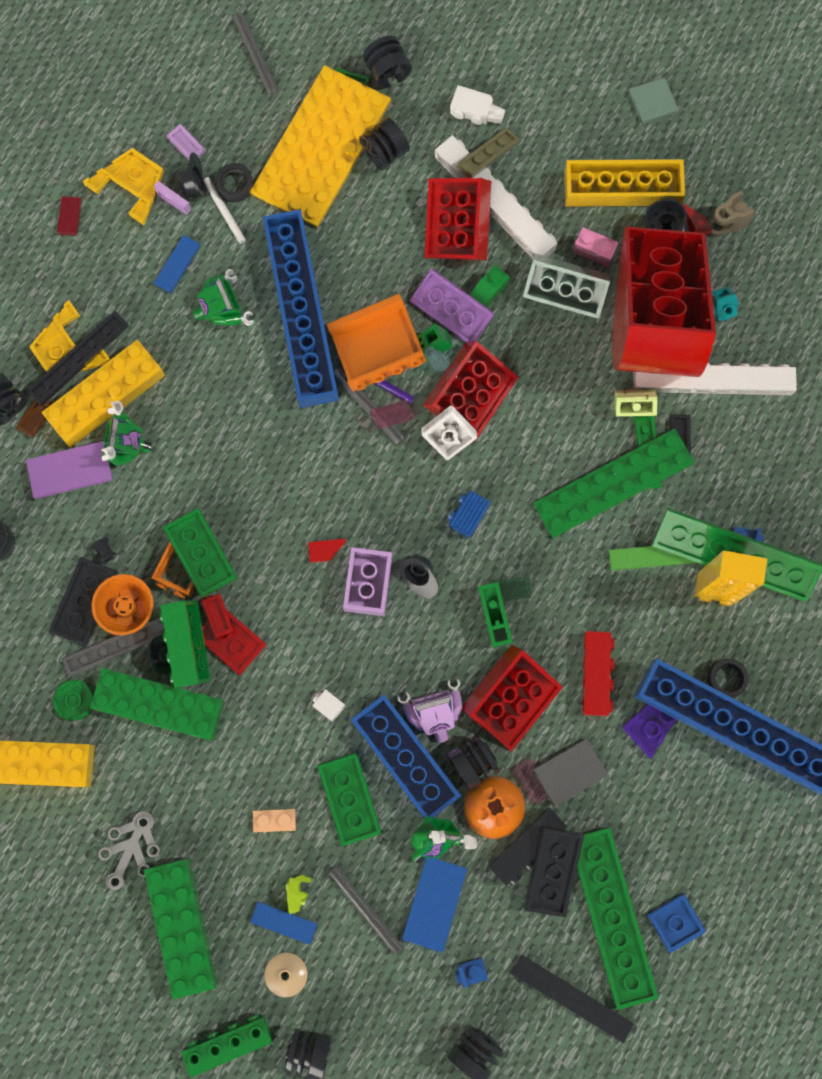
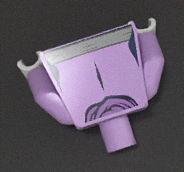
M456 679V687H452L450 680H448L447 688L449 690L413 700L405 692L407 695L406 701H401L399 695L397 697L400 704L404 705L403 710L408 721L419 731H424L426 735L435 734L436 742L438 743L448 740L446 730L454 728V722L458 720L462 710L460 691H458L460 681Z

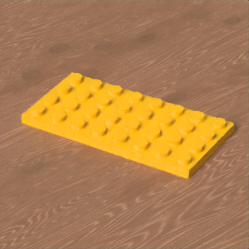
M324 65L252 187L251 195L285 212L301 209L303 221L318 228L363 152V146L360 144L359 137L364 133L367 134L369 129L375 131V125L382 119L391 103V98Z

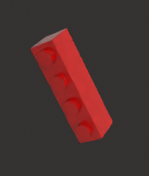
M586 631L584 633L582 716L608 717L609 712H613V700H610V691L613 692L614 680L610 679V671L614 670V658H611V650H614L615 641L614 638H611V632Z

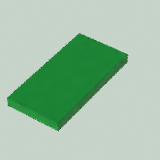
M199 507L163 526L166 535L201 598L238 579Z
M354 753L317 765L341 846L343 847L382 834L358 754Z

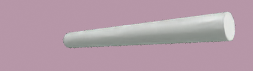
M206 177L203 183L238 243L245 242V237L209 177Z

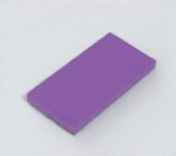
M432 268L409 300L465 342L477 341L495 315L494 312Z
M104 441L27 459L33 498L39 499L113 481L110 461H103L101 458V449H103Z

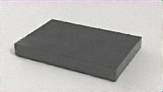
M588 739L583 740L533 769L554 807L608 776Z

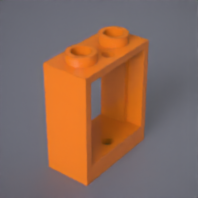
M169 542L152 579L156 581L155 585L161 589L166 590L168 587L175 590L173 594L184 599L185 596L191 598L196 589L192 580L188 588L185 589L162 578L175 553L174 547Z

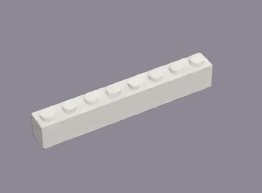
M452 135L435 149V158L454 178H468L457 168V165L471 153L465 149V145L460 139L457 140ZM488 168L474 177L492 181L490 215L532 259H534L535 254L548 257L556 250L557 241L555 237L550 233L548 234L543 229V225L530 216L529 210L521 206L517 202L516 197L504 189V185L500 180H495Z
M707 363L703 374L698 378L633 372V389H655L659 393L793 395L797 390L796 367H789L786 364L778 365L777 367H770L768 364H760L758 366L739 364L737 366H730L728 363L713 366Z

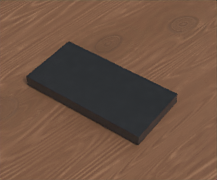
M80 557L48 633L87 647L97 624L92 613L94 593L102 582L118 575L119 572Z
M542 826L523 907L525 911L566 917L584 839L583 833Z

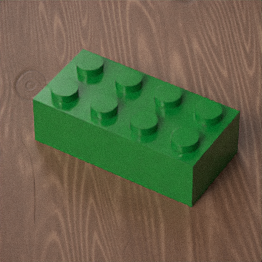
M184 600L161 605L159 615L164 623L163 639L168 647L166 657L171 665L170 681L174 684V688L211 682L198 601Z

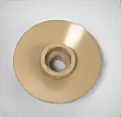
M278 954L266 966L265 982L270 991L277 996H294L306 984V966L302 959L295 954ZM287 972L289 979L284 980L281 976L282 973Z

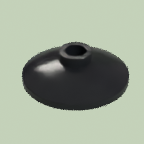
M163 634L156 636L147 647V660L155 672L162 675H170V672H172L171 665L168 663L167 657L163 659L161 656V652L166 654L168 651Z

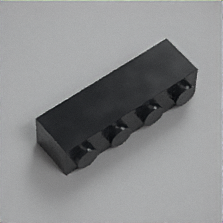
M547 808L488 865L505 886L508 884L514 885L521 878L519 873L523 869L528 871L533 866L542 826L563 830L568 827L551 808Z

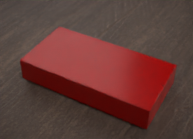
M220 593L201 600L215 639L235 632Z

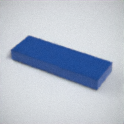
M183 235L156 278L154 285L172 294L201 247L200 243Z
M259 901L250 922L307 944H311L318 925L316 922L289 914V912Z

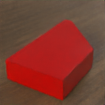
M682 204L685 207L687 224L691 231L710 234L712 227L706 217Z
M346 538L308 542L310 563L331 561L342 546L345 545Z

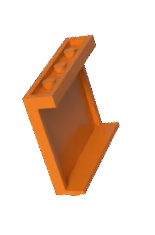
M400 293L326 324L346 373L347 382L353 392L363 390L368 385L382 382L387 377L399 375L404 370L418 367L426 362Z

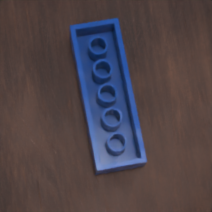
M382 695L351 719L424 818L426 816L435 817L461 797L385 695Z

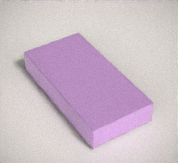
M181 124L166 135L170 142L188 160L192 152L196 153L198 157L206 152L204 147Z
M159 181L154 185L158 196L185 215H188L191 211L188 201Z

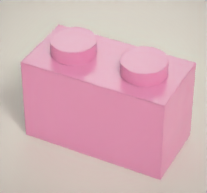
M583 227L575 242L573 253L609 267L619 242Z

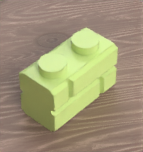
M655 389L615 390L614 407L616 417L657 416V394Z

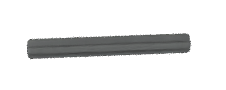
M239 12L234 15V21L268 95H274L278 92L277 87L243 13Z
M338 367L334 371V377L395 444L400 443L404 435L363 390L352 391L347 382L348 379L345 371Z
M338 866L334 867L329 872V875L394 955L399 954L403 950V945Z

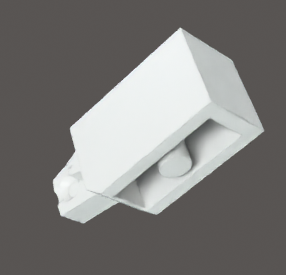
M459 85L450 106V114H453L455 118L470 119L476 125L487 124V122L501 124L505 115L504 109L493 105L491 95Z

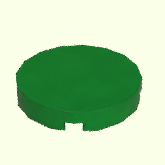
M69 680L62 683L56 689L53 697V706L61 718L68 721H78L90 714L94 693L88 684L78 680Z

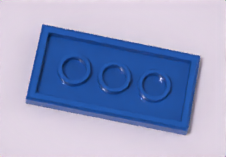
M426 858L402 940L443 953L467 868L439 859Z

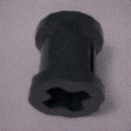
M106 537L97 540L91 545L98 553L101 564H105L117 557V554L112 551L108 543L109 539Z

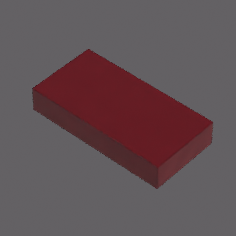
M61 197L57 227L58 235H78L82 204L81 197Z

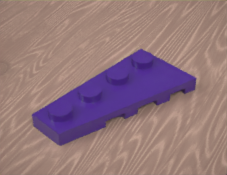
M647 704L622 729L646 756L652 759L655 751L677 719Z

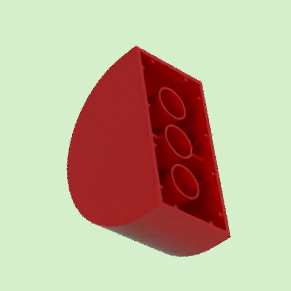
M625 226L614 302L612 331L614 369L616 371L698 378L703 374L707 366L716 336L705 233Z

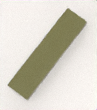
M505 127L461 160L457 168L468 178H474L512 149L520 139Z

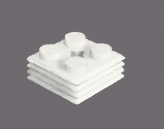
M449 406L422 427V436L446 460L451 459L477 439V431L453 406Z

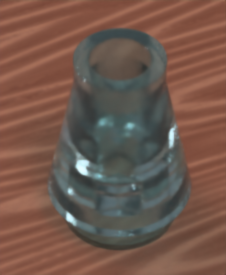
M433 347L425 349L424 356L435 371H445L449 367L450 360L447 354Z

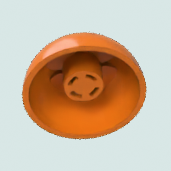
M128 574L115 575L106 579L96 589L92 599V613L95 621L103 630L114 635H130L141 630L148 623L153 613L154 601L150 589L141 579Z
M491 776L490 779L486 777L480 779L482 784L471 791L468 790L464 799L463 809L467 823L477 834L486 838L500 839L511 835L518 829L524 819L525 800L522 792L512 781L504 777Z

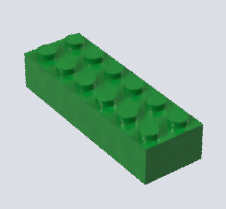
M102 668L90 709L214 741L225 701Z
M190 857L145 869L144 874L172 1000L215 989L218 982Z

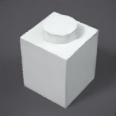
M326 689L323 693L319 691L312 700L315 702L312 706L332 722L335 721L346 707L345 704Z

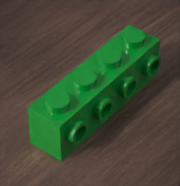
M259 1014L248 1017L245 1024L239 1026V1023L236 1022L227 1026L226 1032L219 1034L218 1031L206 1035L207 1040L199 1043L198 1039L185 1044L186 1048L181 1054L190 1078L271 1044L274 1038L265 1015L259 1017Z

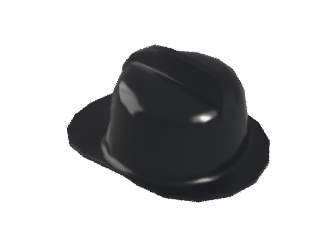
M192 152L189 157L190 167L180 174V187L184 196L200 194L202 197H206L202 164L197 154Z
M414 554L411 558L401 561L399 571L409 588L424 599L436 596L439 585L433 574L431 561L418 554Z

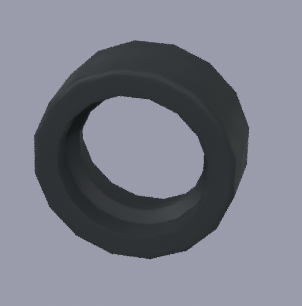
M230 163L223 166L216 176L219 194L225 200L241 202L251 195L250 191L254 186L251 172L246 166L240 163ZM234 173L242 174L246 179V185L243 189L237 192H230L225 189L224 180L227 176Z
M730 658L719 660L713 664L707 674L708 685L731 698L742 694L749 682V675L745 666L741 662ZM722 667H732L739 673L740 682L734 690L726 691L718 686L716 674Z

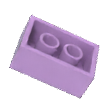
M351 547L343 604L344 612L385 617L393 558L392 552Z

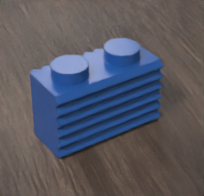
M469 490L468 494L463 493L458 501L460 507L457 511L453 510L448 517V521H450L449 528L470 539L491 502L472 490Z

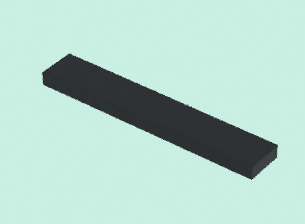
M115 311L112 312L34 383L27 392L42 407L129 327L128 323Z
M522 954L511 971V974L622 1043L625 1042L634 1026V1023Z

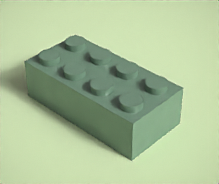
M535 254L523 297L599 319L612 275Z

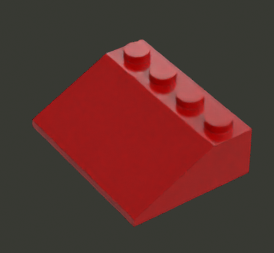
M484 178L428 179L424 258L487 261L492 181Z
M466 341L423 403V406L435 416H438L449 406H453L477 430L478 438L519 377L479 342Z
M511 645L462 705V711L512 752L563 687L527 653Z

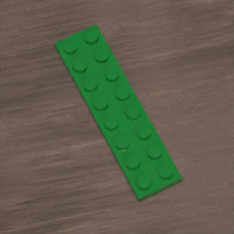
M673 429L534 502L533 505L550 536L554 539L691 467L695 462L676 429Z
M667 508L652 542L653 547L705 566L723 550L766 558L767 565L764 585L762 586L804 602L808 601L822 572V564L670 508Z
M611 828L584 834L577 870L616 1009L620 1010L659 999Z

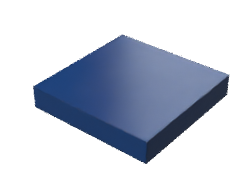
M684 893L647 914L669 953L706 932Z

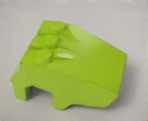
M300 875L287 881L286 891L289 914L299 912L301 905L305 906L308 893L300 891V883L312 882L311 877Z

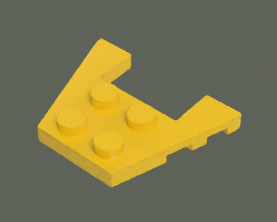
M131 148L113 160L111 165L105 169L101 168L90 179L86 178L83 184L96 194H99L109 180L114 181L139 198L130 210L129 215L142 225H145L156 196L154 185L158 181L161 182L164 170Z
M69 300L64 304V308L53 317L54 320L50 325L44 328L29 346L46 372L75 347V344L63 328L80 317ZM103 350L80 372L103 366L110 361V358Z

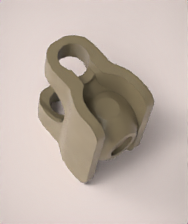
M742 191L735 193L726 203L716 208L713 219L709 223L712 227L711 236L720 237L728 232L740 231L749 225L755 211L753 209L749 210L748 205L741 201L743 197ZM712 225H721L722 230L715 231Z

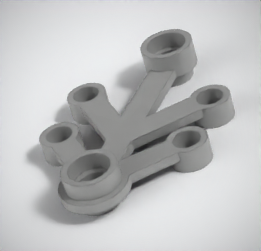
M140 811L134 815L132 822L119 827H111L108 830V837L111 840H117L121 834L134 830L130 839L109 847H101L98 851L101 860H108L111 855L125 850L115 872H111L106 878V884L109 889L118 890L122 887L124 882L122 875L132 854H134L138 865V874L141 877H145V874L140 873V868L143 866L149 868V865L146 864L139 845L142 833L148 846L146 849L147 854L150 857H156L159 854L160 849L155 844L150 830L154 824L150 813ZM145 818L147 824L145 826L139 825L140 819ZM112 830L118 831V835L116 837H112L110 835V832ZM153 846L157 848L155 854L149 853V849ZM108 850L109 855L102 857L101 851ZM113 878L119 879V883L117 885L111 884V880Z

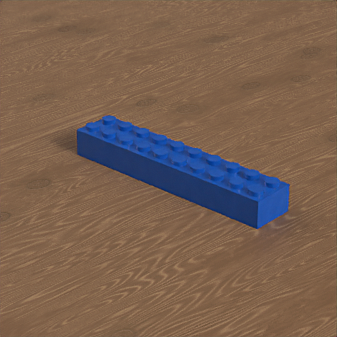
M301 209L262 216L299 406L304 408L339 401Z
M657 658L651 660L633 697L807 789L822 795L821 744Z

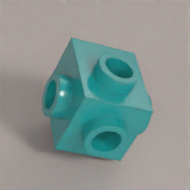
M729 287L712 291L714 316L719 321L729 320L731 317L738 315L739 301L736 294Z

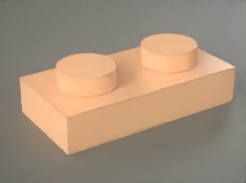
M295 809L253 811V832L296 830Z

